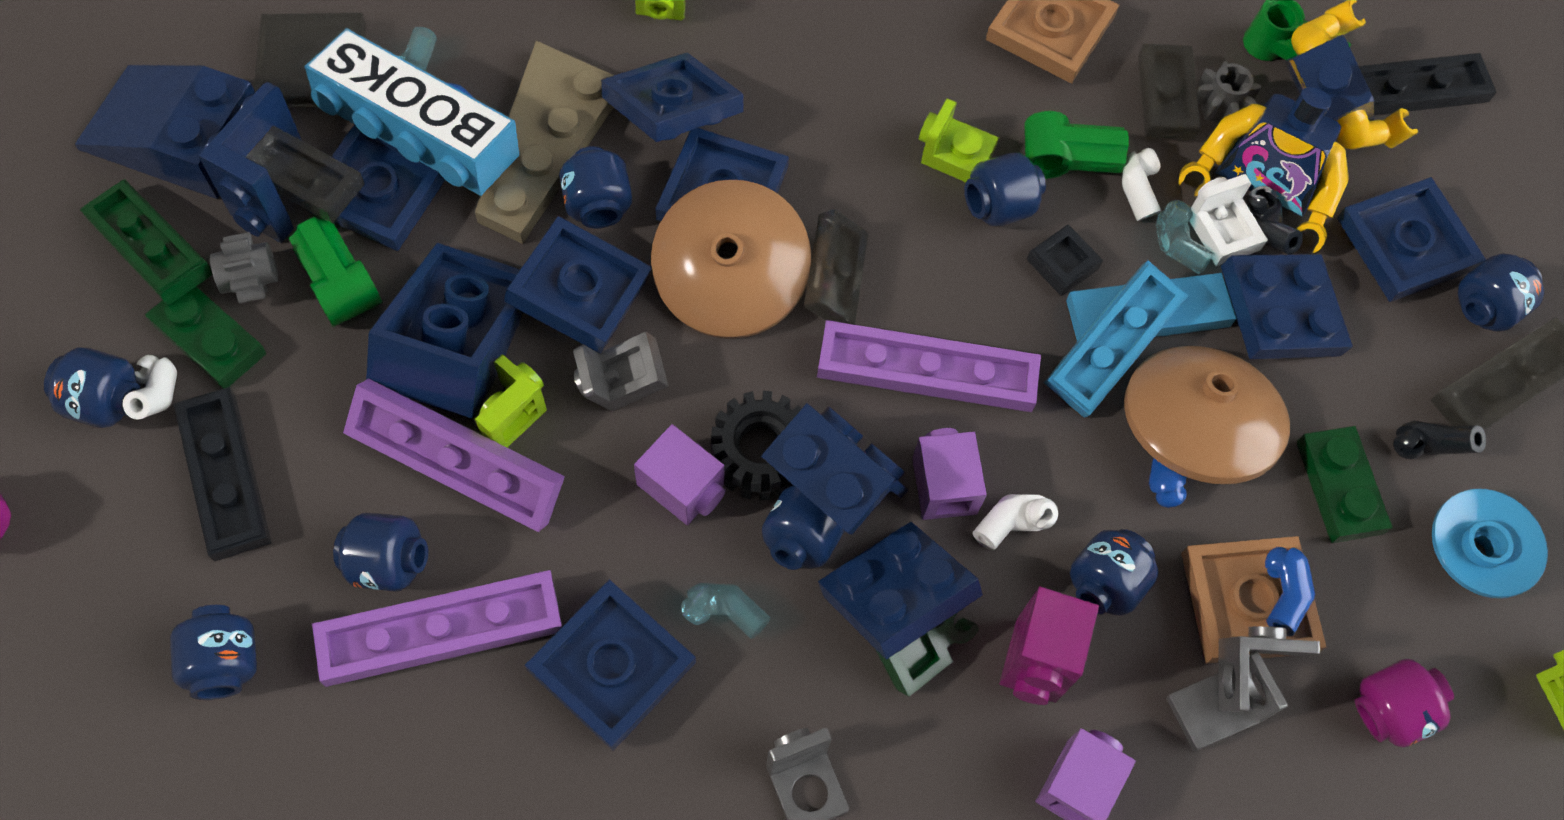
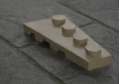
M539 41L535 42L509 114V118L515 120L519 156L480 196L475 210L476 219L479 224L521 244L525 242L561 188L559 172L563 164L574 156L578 150L588 147L614 108L602 98L601 85L602 79L614 75Z

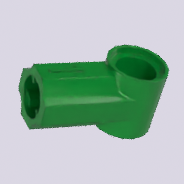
M1266 0L1244 33L1243 43L1248 53L1262 61H1273L1279 57L1287 60L1298 55L1293 49L1291 38L1298 27L1308 22L1305 20L1302 7L1295 0Z
M1056 111L1034 113L1024 122L1025 156L1029 158L1033 165L1040 167L1045 179L1060 177L1069 170L1122 173L1126 165L1129 135L1124 127L1070 124V120L1066 115Z
M313 217L297 225V230L288 239L304 271L308 273L313 283L309 285L332 327L383 303L364 265L360 260H354L331 218L317 219Z

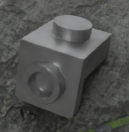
M646 331L604 350L601 354L586 345L573 350L577 369L574 371V379L580 393L586 399L610 411H615L669 386L656 338Z

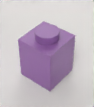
M673 424L634 464L636 484L687 526L699 513L703 516L711 513L725 494V489L723 488L724 464Z
M941 428L933 430L923 437H919L912 460L922 520L977 515L987 494L975 432L958 433L953 428Z
M1081 728L1067 740L1035 802L1064 820H1107L1136 760L1122 753L1123 746L1110 735L1098 730L1087 732Z

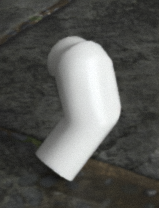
M1145 148L1137 154L1135 151L1131 152L1126 157V165L1123 169L1122 188L1137 222L1161 212L1147 178L1149 175L1158 173L1161 167L1156 152L1151 148Z
M145 355L137 362V365L143 368L140 371H135L136 380L141 384H146L145 388L128 393L123 399V409L132 419H143L165 411L171 406L177 370L168 358L163 357L159 359L154 355Z
M1009 494L998 501L973 531V536L983 547L994 551L1010 531H1040L1051 528L1058 519V508L1051 499L1041 495Z

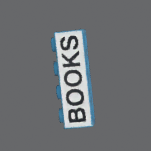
M347 28L304 66L312 90L311 97L321 110L329 115L337 114L355 124L369 138L376 139L378 137L392 145L408 160L415 163L422 162L439 172L447 182L454 186H464L482 196L519 156L515 120Z

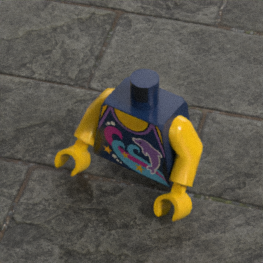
M1346 0L1326 10L1325 14L1301 25L1295 30L1291 42L1293 49L1298 55L1285 60V63L1299 93L1304 88L1315 87L1330 96L1332 104L1325 116L1340 124L1341 130L1337 142L1345 149H1359L1384 143L1388 148L1392 149L1416 135L1418 130L1409 128L1403 118L1408 116L1409 112L1404 108L1399 109L1383 120H1374L1373 96L1344 37V34L1363 26L1365 19L1358 20L1353 13L1352 4L1357 3V1Z
M1307 87L1301 91L1296 101L1282 94H1274L1264 106L1251 104L1225 116L1199 150L1202 154L1197 162L1186 164L1181 169L1179 185H1181L1189 172L1198 171L1202 173L1205 179L1194 192V196H1198L1200 188L1210 181L1209 171L1214 164L1219 165L1215 174L1225 177L1227 180L1246 174L1251 182L1249 191L1259 186H1268L1276 191L1277 198L1280 200L1283 208L1301 217L1305 215L1307 210L1312 212L1309 220L1300 224L1297 230L1313 229L1318 233L1319 243H1317L1313 253H1316L1326 242L1327 232L1323 226L1326 218H1333L1349 178L1346 150L1336 142L1341 126L1337 121L1325 116L1332 104L1330 96L1321 89Z

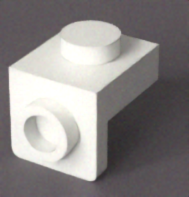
M1246 174L1229 180L1225 177H1219L1206 183L1198 191V197L1187 214V218L1215 266L1223 264L1231 255H1250L1261 251L1268 241L1243 200L1245 193L1251 185Z

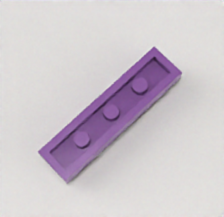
M826 320L817 378L1032 412L1037 401L1041 355Z
M371 379L356 385L343 434L537 532L548 525L565 476Z
M548 570L312 623L319 680L325 687L553 635L562 628L553 577L551 571Z

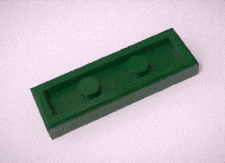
M125 179L79 209L91 225L168 306L213 275L208 263Z

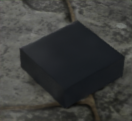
M1069 224L1033 248L1027 257V261L1060 296H1063L1096 272L1103 262V259Z

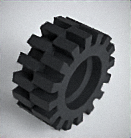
M763 390L762 400H755L753 391L744 393L743 403L741 404L734 397L727 402V412L725 413L720 410L715 418V427L712 426L711 455L724 464L725 487L730 491H733L736 486L741 488V497L750 499L752 492L760 493V501L770 500V492L777 491L780 497L782 492L792 484L769 463H756L746 458L739 446L742 437L753 429H768L779 436L802 409L799 405L793 410L790 409L791 399L784 395L781 396L779 402L772 401V391Z

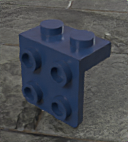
M266 82L255 94H251L244 100L240 110L220 132L210 137L205 149L198 156L227 210L241 228L257 237L263 233L279 243H282L293 231L294 226L272 181L301 149L302 140L280 88L270 82Z
M806 403L761 456L850 535L857 530L889 491H892L900 498L908 491L899 482V479L906 472L872 443L863 451L857 445L863 438V435L829 406L820 414Z

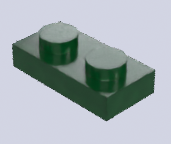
M197 287L190 290L170 306L163 300L145 314L158 331L223 389L230 387L267 354L261 343Z
M1356 426L1303 434L1296 443L1331 544L1380 536L1392 529V524Z

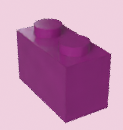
M1039 586L1016 619L999 685L1014 689L1013 695L1016 698L1031 704L1047 705L1048 701L1056 703L1083 675L1099 605Z

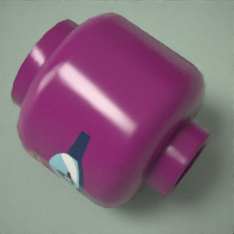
M1402 659L1362 679L1360 684L1361 697L1355 699V705L1363 723L1377 741L1383 742L1388 740L1395 746L1405 748L1448 727L1451 718L1448 702L1454 700V693L1444 675L1437 668L1427 671L1415 660Z

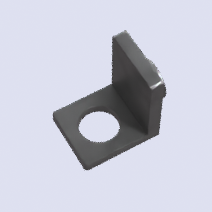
M1260 626L1248 627V637L1239 636L1218 639L1219 711L1249 712V653L1258 651L1263 654L1296 656L1320 654V641L1286 639V628ZM1233 668L1235 670L1236 676L1234 694L1232 691L1231 683Z
M1258 651L1249 654V712L1219 711L1218 673L1178 690L1166 698L1193 751L1203 749L1261 723L1288 706ZM1233 668V671H1232V679H1231L1233 694H1234V691H1235V684H1236V676H1235V670H1234V668ZM1251 673L1259 680L1266 700L1261 697L1255 688Z
M808 728L788 733L774 742L776 748L768 752L766 767L787 820H831L849 811V806L827 755L832 740L827 728L811 734ZM814 776L825 784L828 798L821 809L809 812L800 809L795 804L792 797V789L794 784L802 777Z

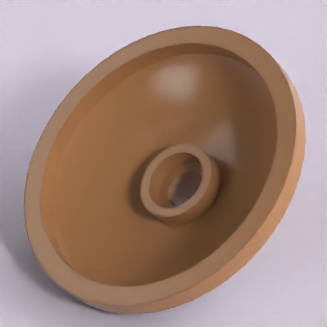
M744 180L715 181L688 192L665 214L656 231L652 245V275L663 302L688 327L716 338L737 339L749 337L764 332L778 324L794 309L801 299L807 286L811 269L809 238L797 212L776 192L760 184ZM734 243L738 247L735 256L730 259H723L718 256V250L722 244Z
M1178 346L1161 350L1146 358L1136 368L1125 392L1124 408L1126 418L1138 442L1162 465L1193 480L1212 484H1237L1255 479L1269 471L1277 463L1288 444L1290 420L1287 408L1279 392L1254 366L1222 350L1201 346Z

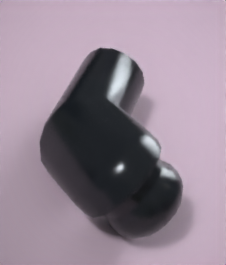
M1268 186L1256 187L1248 195V208L1268 240L1265 245L1288 255L1294 254L1302 245V232L1283 224L1282 205L1274 189Z
M1413 420L1404 423L1397 429V437L1393 441L1394 450L1398 455L1405 459H1417L1423 454L1481 453L1486 446V434L1479 425L1445 426Z

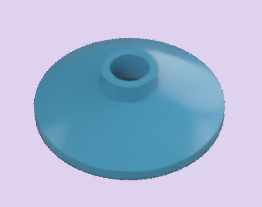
M1470 489L1451 497L1440 507L1435 515L1432 525V543L1436 556L1449 576L1467 590L1489 598H1509L1529 590L1542 577L1548 558L1545 535L1531 512L1512 497L1489 489ZM1475 542L1484 547L1486 556L1477 549Z

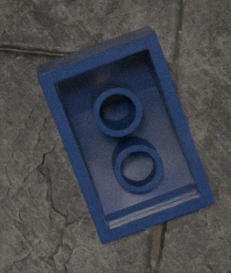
M128 65L76 141L75 146L78 150L218 199L220 195L198 155L205 149L210 137L225 127L240 110L244 100L251 94H255L251 82L206 66Z
M436 243L369 331L366 380L371 379L407 398L473 418L496 379L497 371L493 362L501 354L506 355L524 313L504 302L507 288L521 269Z

